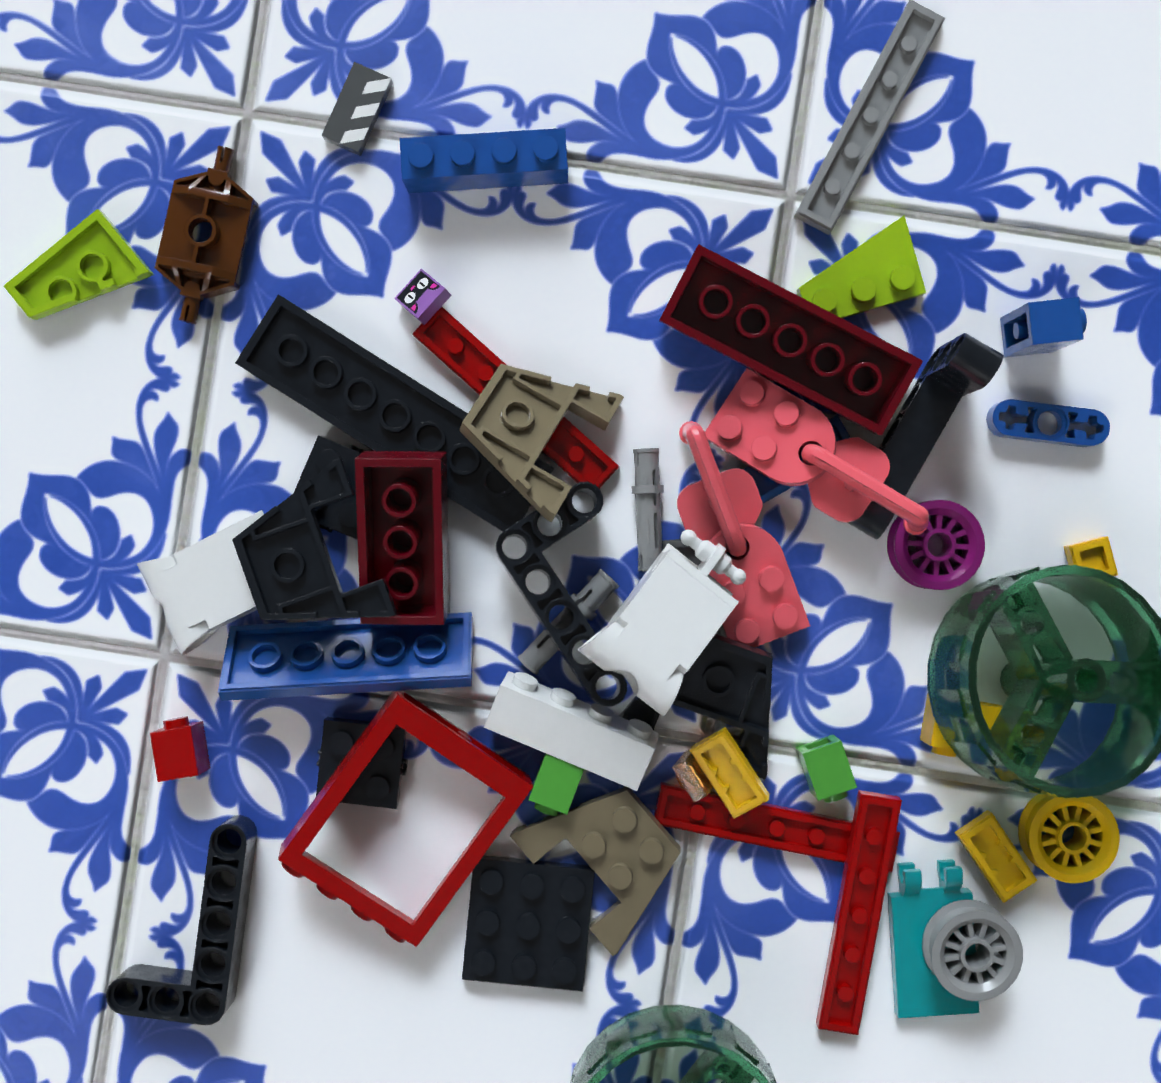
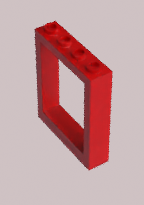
M405 690L393 691L283 841L278 860L282 862V867L292 876L297 878L304 876L317 884V889L327 898L332 900L339 898L349 904L353 913L367 922L374 920L385 927L386 933L397 942L404 943L407 941L417 947L529 794L533 784L529 774ZM396 725L503 796L414 920L305 851Z

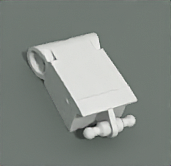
M263 510L178 551L173 556L137 563L151 594L164 608L166 625L182 656L204 643L220 627L257 610L232 539L263 516Z
M688 529L682 532L681 542L695 550V556L702 562L697 566L668 543L609 621V624L578 649V651L604 671H613L624 675L633 693L662 716L672 706L680 689L683 675L691 668L739 603V601L732 597L733 593L708 574L711 570L717 574H725L736 585H741L746 580L744 570L735 567L732 564V558L724 553L725 547L720 543L715 546L709 540L702 541L694 531Z

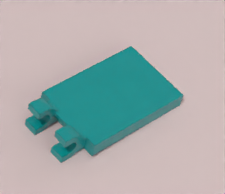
M953 859L937 860L939 887L921 888V870L915 869L913 862L897 863L899 892L887 893L894 1012L898 1018L980 1013L979 1001L959 998L941 985L928 967L923 955V934L931 917L949 903L958 900H973V892L969 888H961L963 884L962 867L955 866ZM976 944L971 945L966 950V956L976 952Z

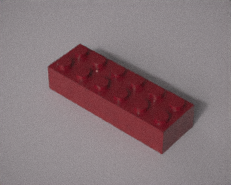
M700 244L695 249L659 319L660 323L881 436L923 360Z

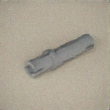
M659 448L633 449L635 486H631L632 494H635L638 571H647L662 552L660 493H664V485H660Z
M600 568L589 583L577 595L573 593L571 597L586 620L592 621L597 616L595 611L620 586ZM565 607L551 622V625L557 629L566 628L571 621L570 611ZM543 630L528 648L518 656V659L527 669L537 675L539 670L551 659L558 649L546 631Z

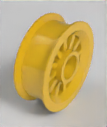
M1070 787L1046 789L1035 795L1027 803L1019 819L1018 838L1024 854L1031 863L1056 880L1066 883L1091 881L1102 875L1111 866L1117 855L1120 834L1114 815L1101 801L1080 790ZM1073 826V837L1063 843L1062 835L1068 827Z

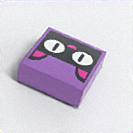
M420 269L394 299L425 325L452 295L428 273Z

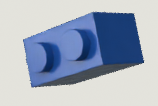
M1079 297L1028 302L1002 316L1000 323L1004 358L1052 353L1083 340L1087 318L1085 311L1080 308Z

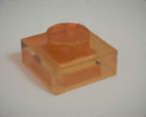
M688 749L672 766V769L681 788L687 791L693 802L706 797L713 786L689 751L690 749Z

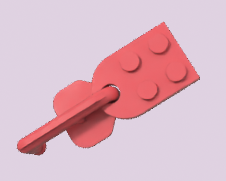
M748 368L745 369L705 431L708 442L774 482L786 486L808 484L814 507L839 522L849 523L859 519L870 503L874 501L904 519L903 526L908 533L919 535L927 529L929 523L928 510L884 484L890 472V462L882 450L859 437L836 441L830 421L820 410Z
M689 421L684 423L679 430V436L682 442L689 445L702 479L686 486L678 495L677 509L685 530L694 531L702 541L709 540L715 546L720 543L726 548L724 553L729 552L732 555L729 556L732 558V564L746 573V580L741 585L732 583L725 574H717L713 570L708 574L733 593L732 597L739 601L722 624L727 638L752 647H758L810 627L781 546L769 532L755 525L762 510L763 502L753 477L745 470L739 468L728 469L720 473L703 428L697 422Z

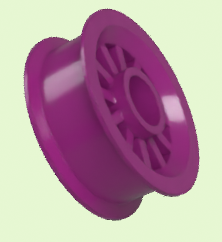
M932 500L917 503L928 510L929 516L932 515L931 523L929 521L927 529L922 534L914 535L917 537L915 541L908 540L910 533L903 526L904 519L897 516L888 533L887 553L892 567L906 582L924 589L948 590L964 584L976 573L984 557L985 538L980 523L968 509L948 500ZM943 517L947 518L944 524L942 525ZM955 525L958 530L951 533L950 531ZM933 534H937L943 542L942 551L937 556L932 555L928 550V540ZM962 537L963 544H956L955 539ZM908 546H915V551L908 553ZM956 549L962 550L961 556L955 553ZM921 557L915 566V564L912 561ZM949 560H951L952 562H954V563L956 564L953 568H952V566H951ZM939 565L943 571V574H939ZM927 566H928V574L924 572V570L926 569Z

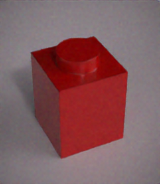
M188 716L172 718L163 721V728L150 733L158 782L199 776L211 768L203 721L189 723Z

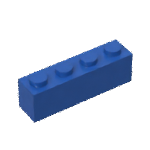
M565 128L399 138L402 181L408 193L568 184Z

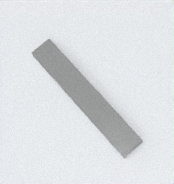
M909 0L794 215L795 218L830 235L939 32L945 17L913 0Z

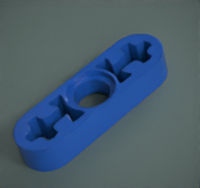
M1008 399L994 404L986 416L989 430L994 435L1002 438L1075 447H1090L1104 442L1110 432L1108 418L1104 413L1095 409ZM1009 409V414L1012 417H1028L1026 423H1014L1008 425L1006 429V423L999 420V414L1005 413ZM1044 412L1053 414L1057 419V429L1052 435L1042 433L1038 427V419ZM1088 419L1089 425L1096 429L1095 434L1088 436L1083 430L1074 429L1068 431L1070 424L1088 422Z

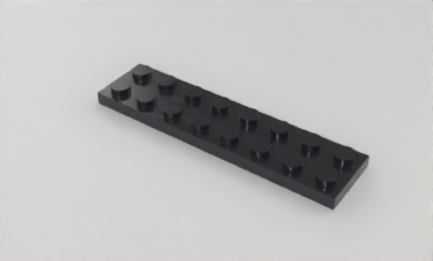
M279 294L277 295L235 364L374 451L447 452L448 498L502 532L526 516L532 505L459 431L463 420L468 414L467 412ZM540 458L535 463V466L549 474H552L555 469Z

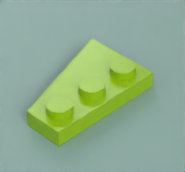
M96 209L3 287L29 318L38 320L151 277L154 273L101 210Z
M905 215L796 290L797 295L843 319L926 294Z

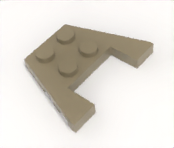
M500 364L463 420L459 431L546 520L552 523L572 486L535 466L536 461L567 411L605 431L624 396L614 392H609L608 396L591 392L590 386L575 383L574 387L552 382L551 376Z
M623 787L580 803V806L570 809L567 815L557 813V816L549 815L536 823L517 827L510 835L512 840L533 864L563 839H567L618 898L616 903L591 922L589 928L612 956L619 952L681 853L680 845L628 787Z

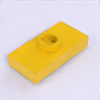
M726 727L691 746L689 751L734 819L769 800V792Z
M986 810L954 832L999 900L1003 903L1038 881L993 813L989 810Z

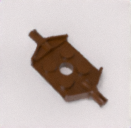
M217 146L218 150L213 168H208L207 172L174 180L155 263V269L180 289V295L184 297L179 320L195 325L197 324L200 303L204 298L207 299L240 289L236 279L252 208H258V203L254 198L231 180L230 169L235 151L223 146ZM202 222L211 223V237L207 241L196 242L193 238L194 228Z

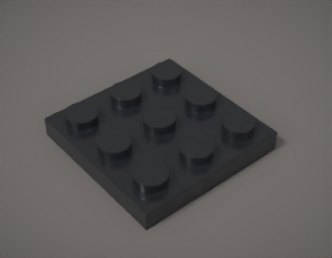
M483 855L472 871L462 980L583 992L594 870L589 865L537 861L533 864L528 859Z

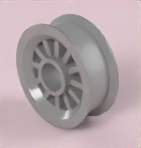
M958 900L949 903L931 917L924 930L922 949L928 967L941 985L959 998L970 1001L992 999L1005 992L1015 982L1020 973L1023 963V946L1017 931L995 908L984 902ZM979 944L975 953L968 956L965 955L966 950L971 945Z

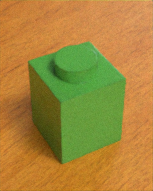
M835 735L795 747L809 790L818 801L824 799L826 803L835 802L847 797V791L857 788L842 741Z
M545 753L528 800L534 802V808L542 813L557 816V813L561 812L567 815L584 769Z

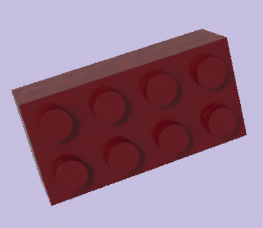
M364 451L355 458L359 587L385 578L398 614L391 617H360V624L444 625L450 612L447 452Z

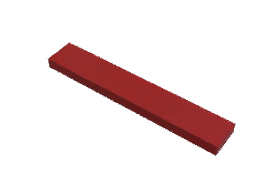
M443 307L425 325L421 323L412 333L418 341L478 395L482 393L500 364L506 365ZM563 417L543 450V453L576 483L590 482L599 489L620 467L565 417Z
M664 782L660 783L654 813L656 819L665 827L845 863L853 822L852 820L763 803L734 819L717 793ZM896 830L889 872L893 871L900 836L898 830Z
M858 790L817 1012L816 1024L818 1029L853 1035L859 1034L902 804L899 796Z

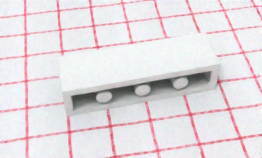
M508 671L500 684L484 726L488 730L635 791L638 790L656 749L659 735L658 732L653 731L650 725L641 720H626L614 715V712L607 706L597 703L590 705L576 699V696L566 689H551L539 684L535 677L527 673H513Z

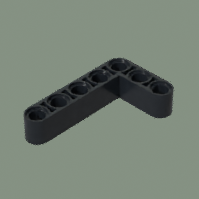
M963 333L945 343L933 353L879 446V449L887 455L890 462V472L884 482L885 485L906 496L962 396L984 388L992 380L1003 361L1004 355L967 333ZM872 501L859 519L848 524L877 540L885 532L895 514Z
M580 482L572 486L555 516L560 524V530L556 535L546 536L539 531L537 521L542 515L535 510L499 535L495 545V553L499 562L588 696L600 705L614 706L619 704L627 693L625 677L613 671H604L591 660L585 664L577 663L572 655L574 645L580 640L588 641L595 635V632L542 554V552L591 521L601 511L603 506L601 490L590 482ZM579 492L589 494L594 502L592 511L588 513L577 511L572 504L573 495ZM517 537L524 542L526 552L521 558L511 559L504 554L502 544L507 538ZM540 571L547 576L548 588L544 593L534 594L527 589L526 577L529 573ZM556 605H562L570 611L571 621L564 629L554 628L549 621V613ZM604 675H611L617 684L615 693L609 698H601L596 692L597 680Z
M243 815L233 816L218 826L211 834L193 971L145 964H134L128 967L109 985L106 992V1001L114 1012L128 1016L197 1025H212L218 1022L232 1005L237 993L257 841V828L250 818ZM227 829H232L239 833L241 846L232 845L228 841L226 836ZM222 870L230 871L235 876L236 886L227 885L221 877ZM216 911L226 913L230 918L231 926L222 925L216 918ZM211 952H216L223 956L225 966L214 963L211 958ZM126 982L136 987L138 995L131 994L127 990ZM165 988H171L176 991L179 1000H173L168 997ZM205 993L214 994L218 998L220 1005L210 1004L206 999Z

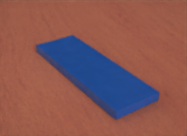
M472 612L449 613L444 625L360 624V619L230 626L218 694L221 701L472 687Z

